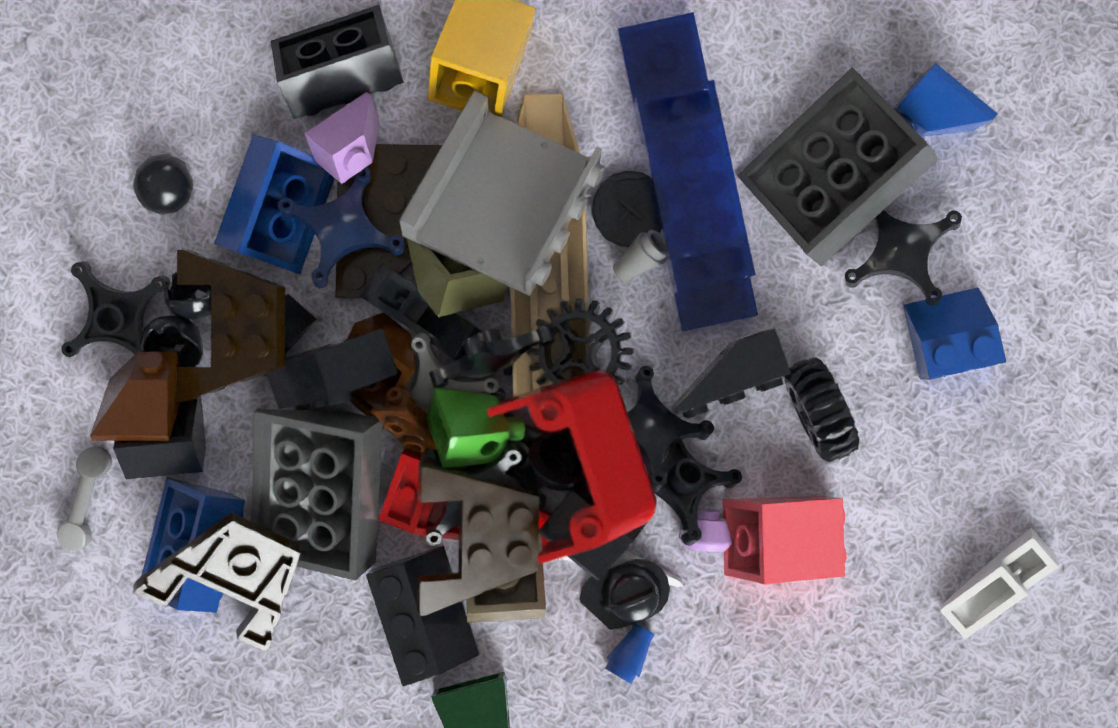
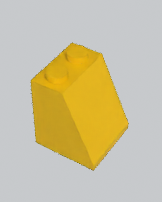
M455 0L431 56L428 100L463 111L473 91H477L488 96L489 112L503 117L532 31L536 8L528 6L519 0Z

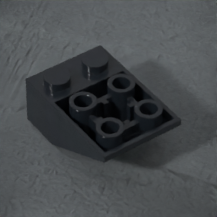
M775 328L764 330L729 343L671 406L672 411L676 414L682 413L683 417L688 419L708 412L707 404L719 400L720 404L727 405L746 398L744 391L755 387L756 391L761 390L763 392L783 385L781 377L789 375L791 372Z

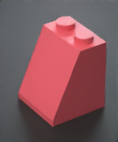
M802 496L722 499L723 519L727 520L732 544L724 551V575L760 584L845 577L847 554L844 547V523L846 516L843 509V498Z

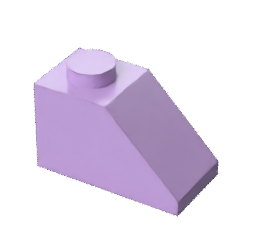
M368 92L364 93L305 133L314 161L341 184L373 163L380 122L372 96Z

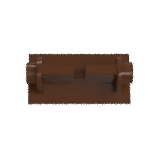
M391 388L387 392L385 407L372 408L371 412L407 451L422 453L425 450H437L426 419L427 414L420 407H415L416 402L406 389Z

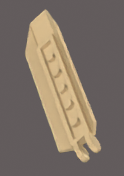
M525 95L518 125L580 153L564 95ZM586 206L578 220L571 219L566 229L570 231V234L561 253L554 251L548 263L552 264V269L543 286L537 284L531 296L510 287L512 337L539 328L536 325L538 319L545 320L550 324L552 321L546 311L549 308H554L559 315H562L560 308L562 301H568L572 311H575L576 299H584L585 311H588ZM576 319L567 323L580 337L585 338L589 336L588 319ZM559 332L555 334V342L551 345L553 364L556 363V360L561 357L564 351V344L559 337ZM573 341L577 351L570 360L582 358L583 362H587L585 351L589 349L590 343L578 345V341ZM537 344V345H535V346H533V347H531V348H537V349H539V344ZM526 351L512 364L513 397L552 384L549 380L546 384L538 385L536 380L544 374L543 369L531 371L529 368L532 363L540 362L539 356H529ZM574 366L569 370H565L560 375L567 380L586 373L581 367Z

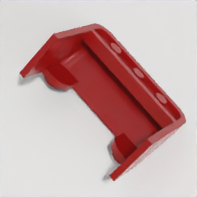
M602 370L592 371L501 400L487 409L489 417L528 405L531 417L539 428L545 431L570 428L595 504L583 507L574 514L570 522V536L550 541L537 555L539 564L597 548L646 524L654 515L657 500L619 385L610 373Z

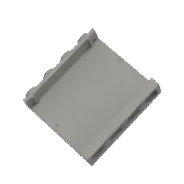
M473 91L400 219L402 236L531 296L537 284L541 286L545 284L552 269V264L548 262L554 251L561 253L570 234V231L566 229L571 219L578 220L583 213L587 203V198L584 195L588 187L592 186L595 188L601 179L605 168L604 165L600 164L602 148L596 147L591 157L582 155L489 112L488 96Z

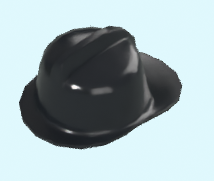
M569 427L557 431H545L530 445L528 458L534 475L537 478L536 485L539 489L547 487L555 491H566L575 487L586 478Z
M637 559L610 568L598 581L590 577L581 589L579 600L608 629H620L649 619L659 613L668 601L670 586L668 577L661 567L651 561Z

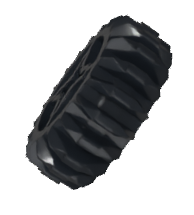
M577 298L575 301V311H572L568 301H562L560 303L562 315H559L554 308H549L546 312L552 322L549 324L542 319L536 321L538 327L550 325L554 336L559 332V337L564 344L563 354L556 360L555 364H553L551 359L552 344L540 346L539 344V349L531 348L527 350V355L539 356L540 361L532 363L529 366L530 370L538 371L543 369L544 374L536 380L538 385L546 384L549 380L552 384L566 380L560 374L574 366L581 367L585 373L601 370V365L597 360V351L607 339H609L611 345V358L606 372L610 373L619 385L624 384L625 379L617 373L618 368L627 371L631 370L632 364L621 361L622 355H633L634 349L630 347L622 348L621 342L631 339L632 336L630 332L618 335L616 330L621 328L625 321L622 318H618L610 323L608 320L614 312L612 308L607 307L601 315H598L600 302L593 300L589 305L588 311H585L584 299ZM576 319H588L599 325L601 329L583 338L575 330H572L567 323ZM573 341H578V345L592 343L588 346L589 349L585 351L587 362H583L582 358L570 360L577 351Z
M817 357L793 364L794 366L789 368L791 374L784 376V381L790 399L811 444L820 457L828 462L850 456L849 453L858 450L860 439L850 408L832 373L829 372L823 361Z

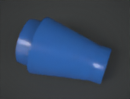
M634 623L628 634L606 657L609 661L605 669L632 684L636 676L640 678L651 640L655 634Z

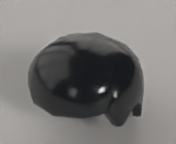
M161 154L147 158L136 169L133 188L138 201L145 209L164 215L178 212L189 202L193 190V179L182 160L168 154Z
M177 272L172 275L170 290L168 287H164L165 303L168 310L178 317L190 320L210 316L211 285H177ZM197 290L205 292L206 295L202 298H197L195 293Z
M176 315L160 316L144 327L141 337V347L144 352H176L181 367H195L200 364L203 356L202 338L198 327L190 319ZM176 345H184L180 352L175 350Z

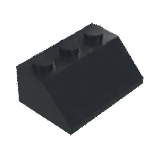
M380 5L271 41L277 83L293 119L313 116L324 109L339 104H349L366 92L369 94L378 91L384 92L404 83Z
M444 546L371 569L366 574L402 687L438 676L480 655L470 623H467V614L462 601L427 615L420 616L417 611V576L453 573Z

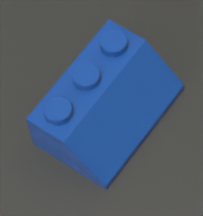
M253 134L214 244L301 274L315 233L303 222L294 218L283 217L280 214L278 203L282 198H290L294 204L312 207L326 204L334 177L314 161L313 155L277 140Z
M166 477L141 576L231 512L243 517L245 500L228 492ZM187 578L167 605L176 610L217 613L220 599L224 593Z

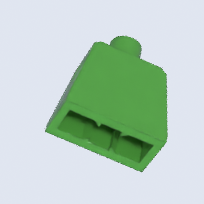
M434 388L426 416L443 468L485 464L494 461L504 452L508 440L521 441L525 434L523 418L505 417L503 413L489 417L487 409L499 402L495 396L443 388Z

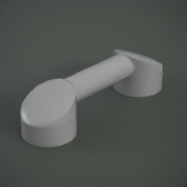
M90 447L84 450L77 458L76 468L80 478L67 523L62 524L57 530L59 543L69 551L84 549L91 541V529L84 522L96 477H101L104 473L107 474L112 466L110 453L102 447Z

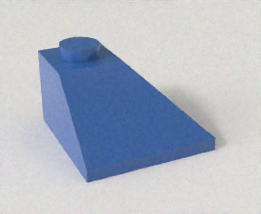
M936 63L917 78L893 108L921 137L972 132L991 122L998 115L997 112Z

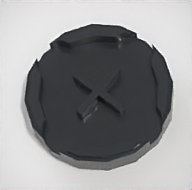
M627 170L611 175L600 185L593 197L592 216L597 230L606 240L620 247H629L640 232H647L651 229L658 233L661 232L667 221L669 205L665 191L654 179L643 172Z

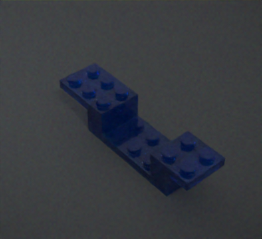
M694 12L618 28L617 32L641 144H645L666 241L668 251L666 262L681 332L758 316L750 279L756 275L715 81H708Z

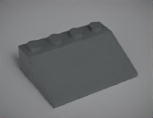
M852 67L747 165L737 177L801 249L817 264L823 266L934 165L939 158L929 144Z
M257 409L254 411L251 522L299 544L300 556L296 567L357 580L376 562L383 424L377 417L347 411Z

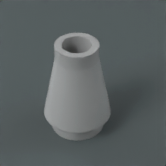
M651 229L647 232H640L619 261L613 265L614 273L621 281L628 283L633 278L664 264L666 256L670 254L667 241L655 230Z

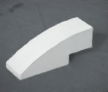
M1030 528L960 587L940 607V611L962 637L966 639L1028 595L1027 589L1059 567L1057 556L1039 535Z

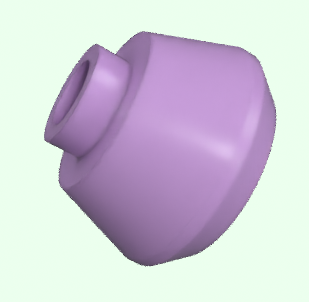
M697 509V523L702 533L701 539L691 546L685 545L681 540V534L684 532L683 528L679 534V539L683 546L689 549L708 552L726 551L732 544L727 520L719 518L720 511Z

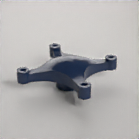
M367 167L355 174V180L345 194L331 202L306 207L294 204L290 198H282L278 203L280 214L283 217L294 218L303 222L315 233L321 247L320 262L318 268L313 270L311 274L313 284L317 288H324L328 285V277L332 268L341 258L353 251L363 248H380L398 256L405 250L402 237L397 235L390 237L383 234L372 225L365 215L362 207V198L366 186L371 182L370 170Z

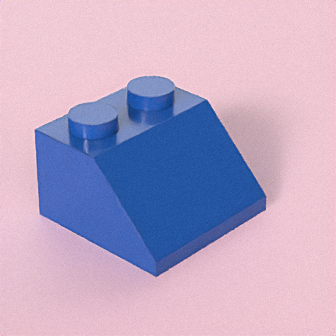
M979 287L943 295L940 304L937 306L928 305L926 300L903 305L918 374L921 380H932L1006 363L998 323Z

